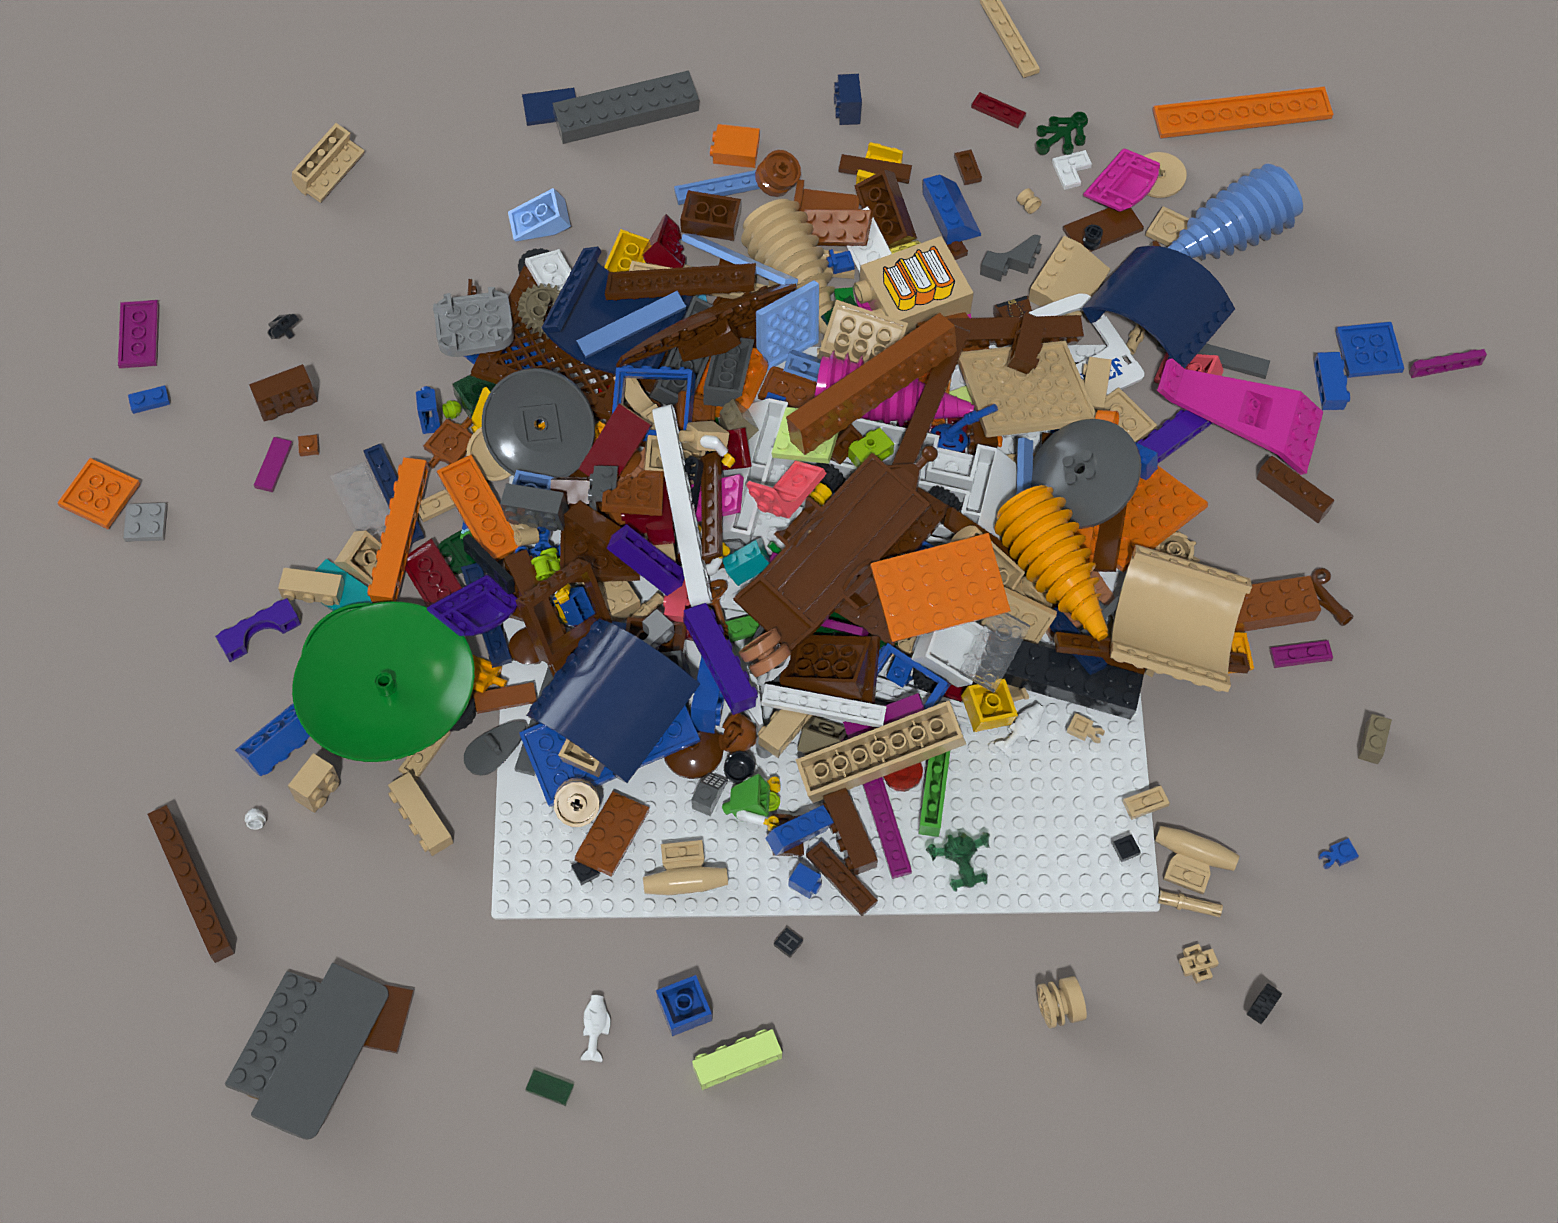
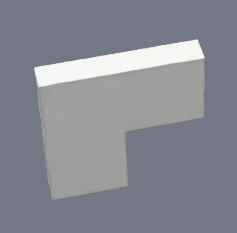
M1086 150L1052 158L1053 167L1064 190L1081 186V180L1077 171L1091 168L1092 165Z

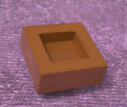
M317 434L298 436L300 457L319 455Z

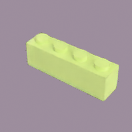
M764 1029L757 1032L752 1038L747 1039V1037L738 1039L734 1045L729 1047L723 1045L715 1049L714 1053L709 1055L703 1053L696 1056L695 1060L692 1061V1066L700 1087L704 1090L782 1059V1051L773 1029L769 1031Z

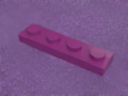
M1473 349L1460 354L1453 353L1449 356H1437L1428 360L1420 359L1413 363L1409 374L1411 378L1480 366L1487 354L1485 349Z

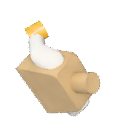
M714 421L689 422L686 430L679 432L680 442L688 443L695 450L716 451L720 456H724L721 462L729 468L734 464L735 459L728 453L727 449L729 432Z

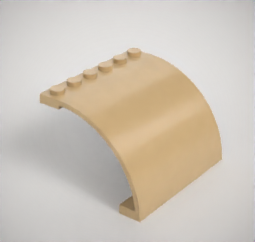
M1135 545L1115 612L1111 634L1110 658L1117 662L1133 664L1137 668L1151 669L1157 674L1171 675L1178 680H1188L1198 686H1208L1218 692H1229L1231 682L1230 676H1228L1231 645L1246 593L1249 594L1252 588L1251 579Z

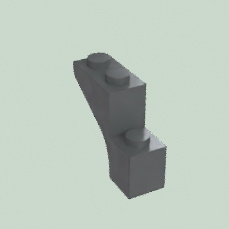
M1032 235L1006 253L987 251L981 265L980 275L1001 282L1003 275L1007 276L1009 269L1028 274L1029 269H1033L1037 258H1034L1035 255L1040 254L1042 244H1040L1041 236Z

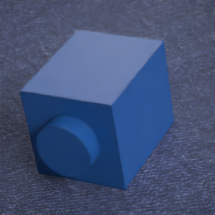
M799 863L789 878L788 886L810 899L813 893L816 895L822 886L820 883L821 875Z

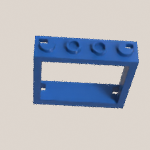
M631 365L622 366V368L616 367L612 414L618 404L623 405L626 378L687 380L683 430H686L687 424L692 422L696 375L692 370L685 369L684 367H680L679 370H672L671 367L662 366L660 369H653L651 366L634 368ZM649 430L643 441L647 440L648 435L657 436L656 430Z
M889 643L879 650L877 676L893 653L938 683L924 704V708L928 709L938 705L951 684L918 662L913 661Z

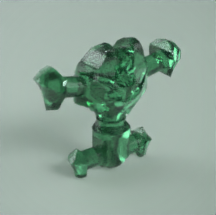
M958 832V837L953 838L951 834L946 835V842L943 848H936L934 844L927 846L926 852L931 856L932 861L936 859V856H945V859L959 865L958 873L961 879L954 880L951 878L949 884L953 891L957 892V888L960 887L972 888L976 883L983 882L984 885L988 883V874L983 871L982 874L975 875L974 867L969 862L973 855H975V852L978 851L977 848L983 845L986 848H990L989 833L982 832L980 838L973 840L964 832Z

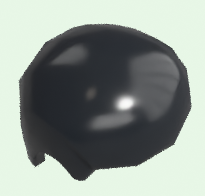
M736 751L725 760L723 771L728 780L740 784L746 778L752 777L756 765L750 754L745 751Z

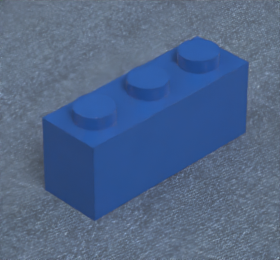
M1340 352L1317 353L1314 360V368L1322 410H1344L1347 402H1350V392L1346 388L1347 376L1343 372L1344 360L1341 359Z
M824 805L774 828L765 839L775 856L826 832L834 822Z

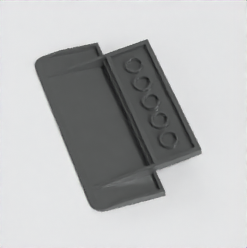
M335 963L330 965L321 983L286 971L225 1082L226 1087L258 1099L251 1112L253 1118L305 1140L314 1138L325 1121L388 999L389 993L387 988L378 982Z

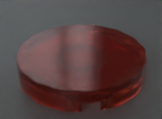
M919 762L883 776V779L890 788L896 791H909L917 787L922 780V764Z

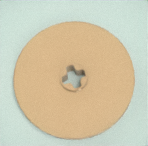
M1153 152L1144 155L1160 163L1159 174L1162 175L1158 176L1155 185L1147 194L1148 196L1155 198L1170 197L1183 188L1187 173L1184 164L1177 157L1164 152Z

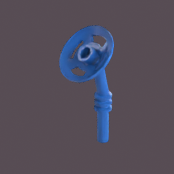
M992 404L979 411L974 410L965 414L964 418L954 425L940 424L934 427L931 434L936 435L937 431L941 432L938 448L956 452L964 451L968 444V437L961 428L967 424L971 425L978 422L980 418L998 411V407L996 404ZM959 434L963 436V443L958 441Z

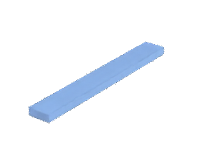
M696 234L682 235L681 240L701 250L733 264L756 263V274L778 284H796L797 286L798 279L775 270Z

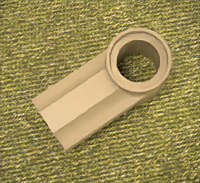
M509 523L514 531V540L517 546L537 544L539 542L537 528L529 527L526 524L519 523V525Z

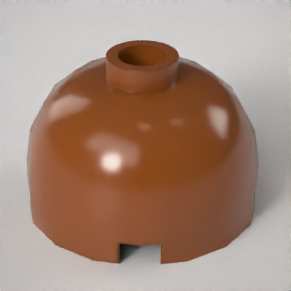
M738 713L731 714L722 726L725 731L723 735H719L720 749L729 753L736 751L746 752L755 745L757 738L756 726L750 718Z

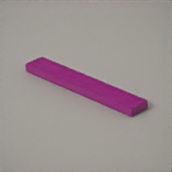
M880 777L862 784L891 878L895 879L912 874L883 778Z

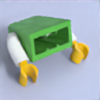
M760 774L746 778L742 783L731 789L730 801L722 804L724 813L726 815L732 813L742 822L760 826L765 824L768 831L771 832L777 827L776 825H779V820L776 816H770L768 819L765 817L769 815L770 791L778 793L781 790L779 778L774 776L767 780L762 778Z

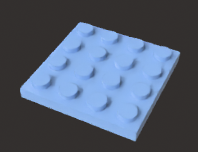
M815 280L756 311V347L768 362L767 371L771 367L785 362L788 353L792 350L803 352L819 341V283Z

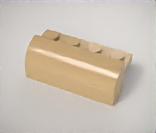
M337 123L332 126L292 171V181L298 190L305 196L309 194L320 203L364 154L362 148L350 141L351 133Z

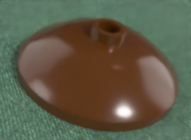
M716 730L715 733L697 731L700 742L696 743L695 746H689L664 757L668 768L676 775L687 779L702 778L709 772H714L720 765L724 750L720 749L719 733Z

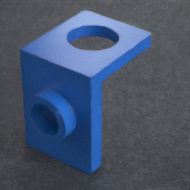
M896 656L886 678L903 688L912 680L910 673L913 667Z

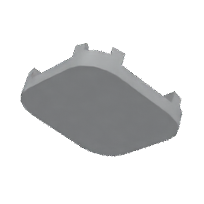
M488 287V293L451 298V294L447 293L443 295L444 298L433 305L438 346L440 351L447 356L461 357L499 351L508 347L513 341L514 332L509 299L506 293L496 291L495 287Z

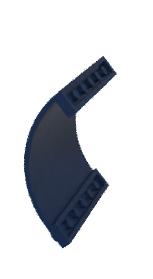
M598 246L583 248L550 310L542 330L559 348L578 361L595 369L616 374V364L622 355L651 336L681 321L692 296H680L686 305L685 310L585 359L576 340L663 297L606 300L605 289L609 271L597 261L602 251ZM665 352L628 365L634 368L651 366L653 369H658Z
M1142 246L1137 247L1082 309L1090 323L1097 322L1106 311L1114 312L1133 320L1160 342L1169 355L1168 359L1173 358L1185 369L1233 313L1235 307L1219 281L1210 271L1193 258L1166 247Z
M598 619L591 625L588 634L579 641L575 651L567 657L563 667L555 673L551 683L543 689L539 699L531 705L526 716L562 735L611 770L616 778L628 783L699 687L700 683L646 642L612 623Z

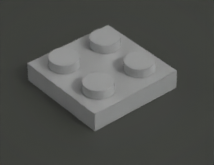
M166 503L127 504L123 537L125 542L164 541L167 515Z

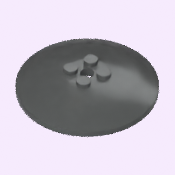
M528 368L506 376L491 390L482 412V433L490 454L509 474L515 476L516 470L551 477H568L580 467L593 446L595 419L588 399L573 381L552 370ZM538 419L545 422L544 429L537 427L536 422Z
M1086 419L1073 422L1052 434L1039 448L1033 459L1031 487L1039 485L1052 487L1054 498L1063 497L1066 499V504L1062 510L1069 509L1073 512L1068 523H1079L1078 529L1094 527L1118 514L1134 495L1141 475V457L1138 447L1132 437L1122 427L1110 421ZM1085 466L1084 472L1077 474L1078 468Z

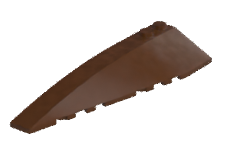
M796 284L763 286L755 292H746L740 297L700 311L665 328L635 346L620 357L616 366L619 368L678 348L679 345L724 318H727L734 328L756 321V311L793 292L797 286Z

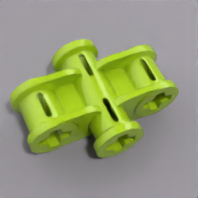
M557 548L546 549L540 553L541 556L531 560L532 565L535 566L536 579L538 581L546 580L556 571L560 570V558L558 559Z

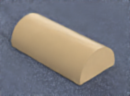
M967 526L957 532L949 543L979 536L983 533L976 526ZM991 541L1003 585L1010 590H1014L1025 572Z

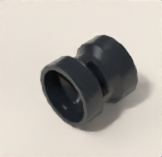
M1091 224L1086 227L1082 241L1085 248L1095 250L1100 246L1103 230L1100 226Z

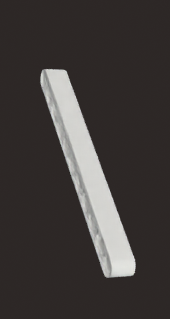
M670 404L655 408L652 412L688 598L691 607L703 603L711 604L712 595L706 564L702 559V544L694 504L691 506V489L688 474L684 470L685 458L682 443L679 441L676 413L673 405Z

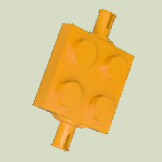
M472 655L475 666L473 687L475 691L484 693L492 684L506 687L507 680L498 677L501 674L502 666L492 668L491 662Z

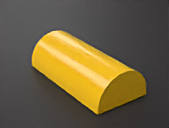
M620 229L604 268L609 272L629 271L632 261L646 263L642 253L650 239Z

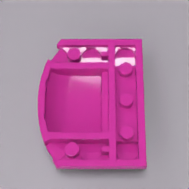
M1123 148L1085 191L1084 197L1117 211L1129 209L1143 200L1151 191L1159 176L1160 163Z

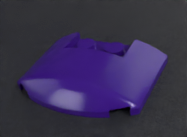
M486 575L427 607V611L457 635L476 636L489 632L505 622L514 613L517 606L515 600L518 598L513 594H507L491 577Z

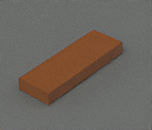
M533 682L487 690L484 693H474L477 714L529 705L537 701Z

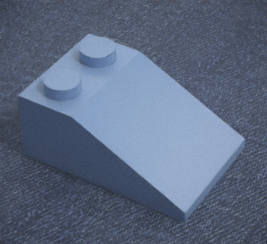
M554 188L508 212L514 241L556 235L571 227L565 199Z

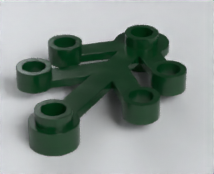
M1075 112L1072 117L1052 116L1049 118V126L1039 125L1037 127V135L1039 137H1045L1047 133L1056 134L1049 139L1041 138L1037 140V152L1041 155L1047 154L1050 151V147L1064 137L1063 153L1071 155L1074 150L1071 131L1076 128L1075 144L1083 146L1086 141L1083 127L1088 124L1087 115L1084 112ZM1059 124H1068L1067 126H1059Z

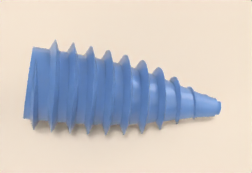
M1264 164L1260 169H1253L1249 176L1240 177L1238 183L1229 184L1227 191H1219L1216 199H1209L1205 208L1200 207L1196 211V218L1188 220L1187 230H1181L1179 238L1176 241H1172L1168 248L1179 251L1191 258L1200 257L1202 260H1205L1207 254H1211L1214 258L1219 259L1221 250L1231 256L1234 253V246L1241 251H1245L1247 242L1257 246L1259 244V237L1268 241L1271 238V232L1280 235L1283 232V226L1288 229L1294 227L1295 217L1299 216L1303 211V201L1299 189L1292 177L1283 168L1272 164Z

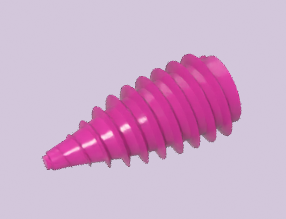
M833 350L829 357L822 356L815 397L864 364L863 356L860 357L857 363L850 361L849 353L846 354L843 360L836 358L835 350ZM919 378L915 379L907 387L896 392L891 398L880 403L878 407L864 414L861 419L875 422L883 420L884 424L897 421L899 427H902L905 421H911L926 384L919 381ZM945 392L934 419L944 418L946 420V418L964 417L965 414L974 411L975 405Z

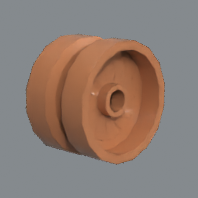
M776 628L758 636L739 651V655L744 662L753 661L749 666V670L754 677L761 676L772 670L792 653L787 644H778L781 640V635Z

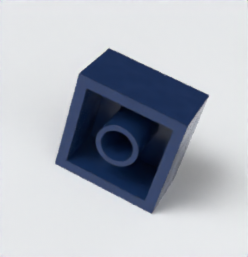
M859 73L839 74L837 82H834L835 118H839V125L860 124L862 98Z

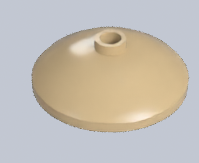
M482 427L479 428L468 442L467 456L472 455L486 480L501 481L509 478L512 475L494 460L484 441Z

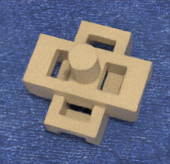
M1199 944L1185 948L1183 950L1184 958L1179 959L1184 976L1192 975L1196 984L1203 980L1212 979L1213 975L1210 969L1217 967L1219 964L1213 949L1202 952Z

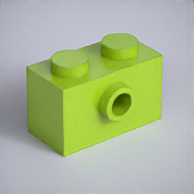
M878 428L875 431L868 432L863 439L854 441L849 446L848 458L857 468L871 453L883 461L893 454L894 443L881 428Z

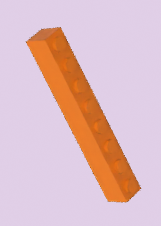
M404 457L402 464L398 466L399 478L394 483L393 490L395 494L394 498L390 499V514L386 515L385 518L386 530L381 534L382 546L377 551V565L372 570V584L368 586L367 593L372 603L397 602L429 472L426 460Z

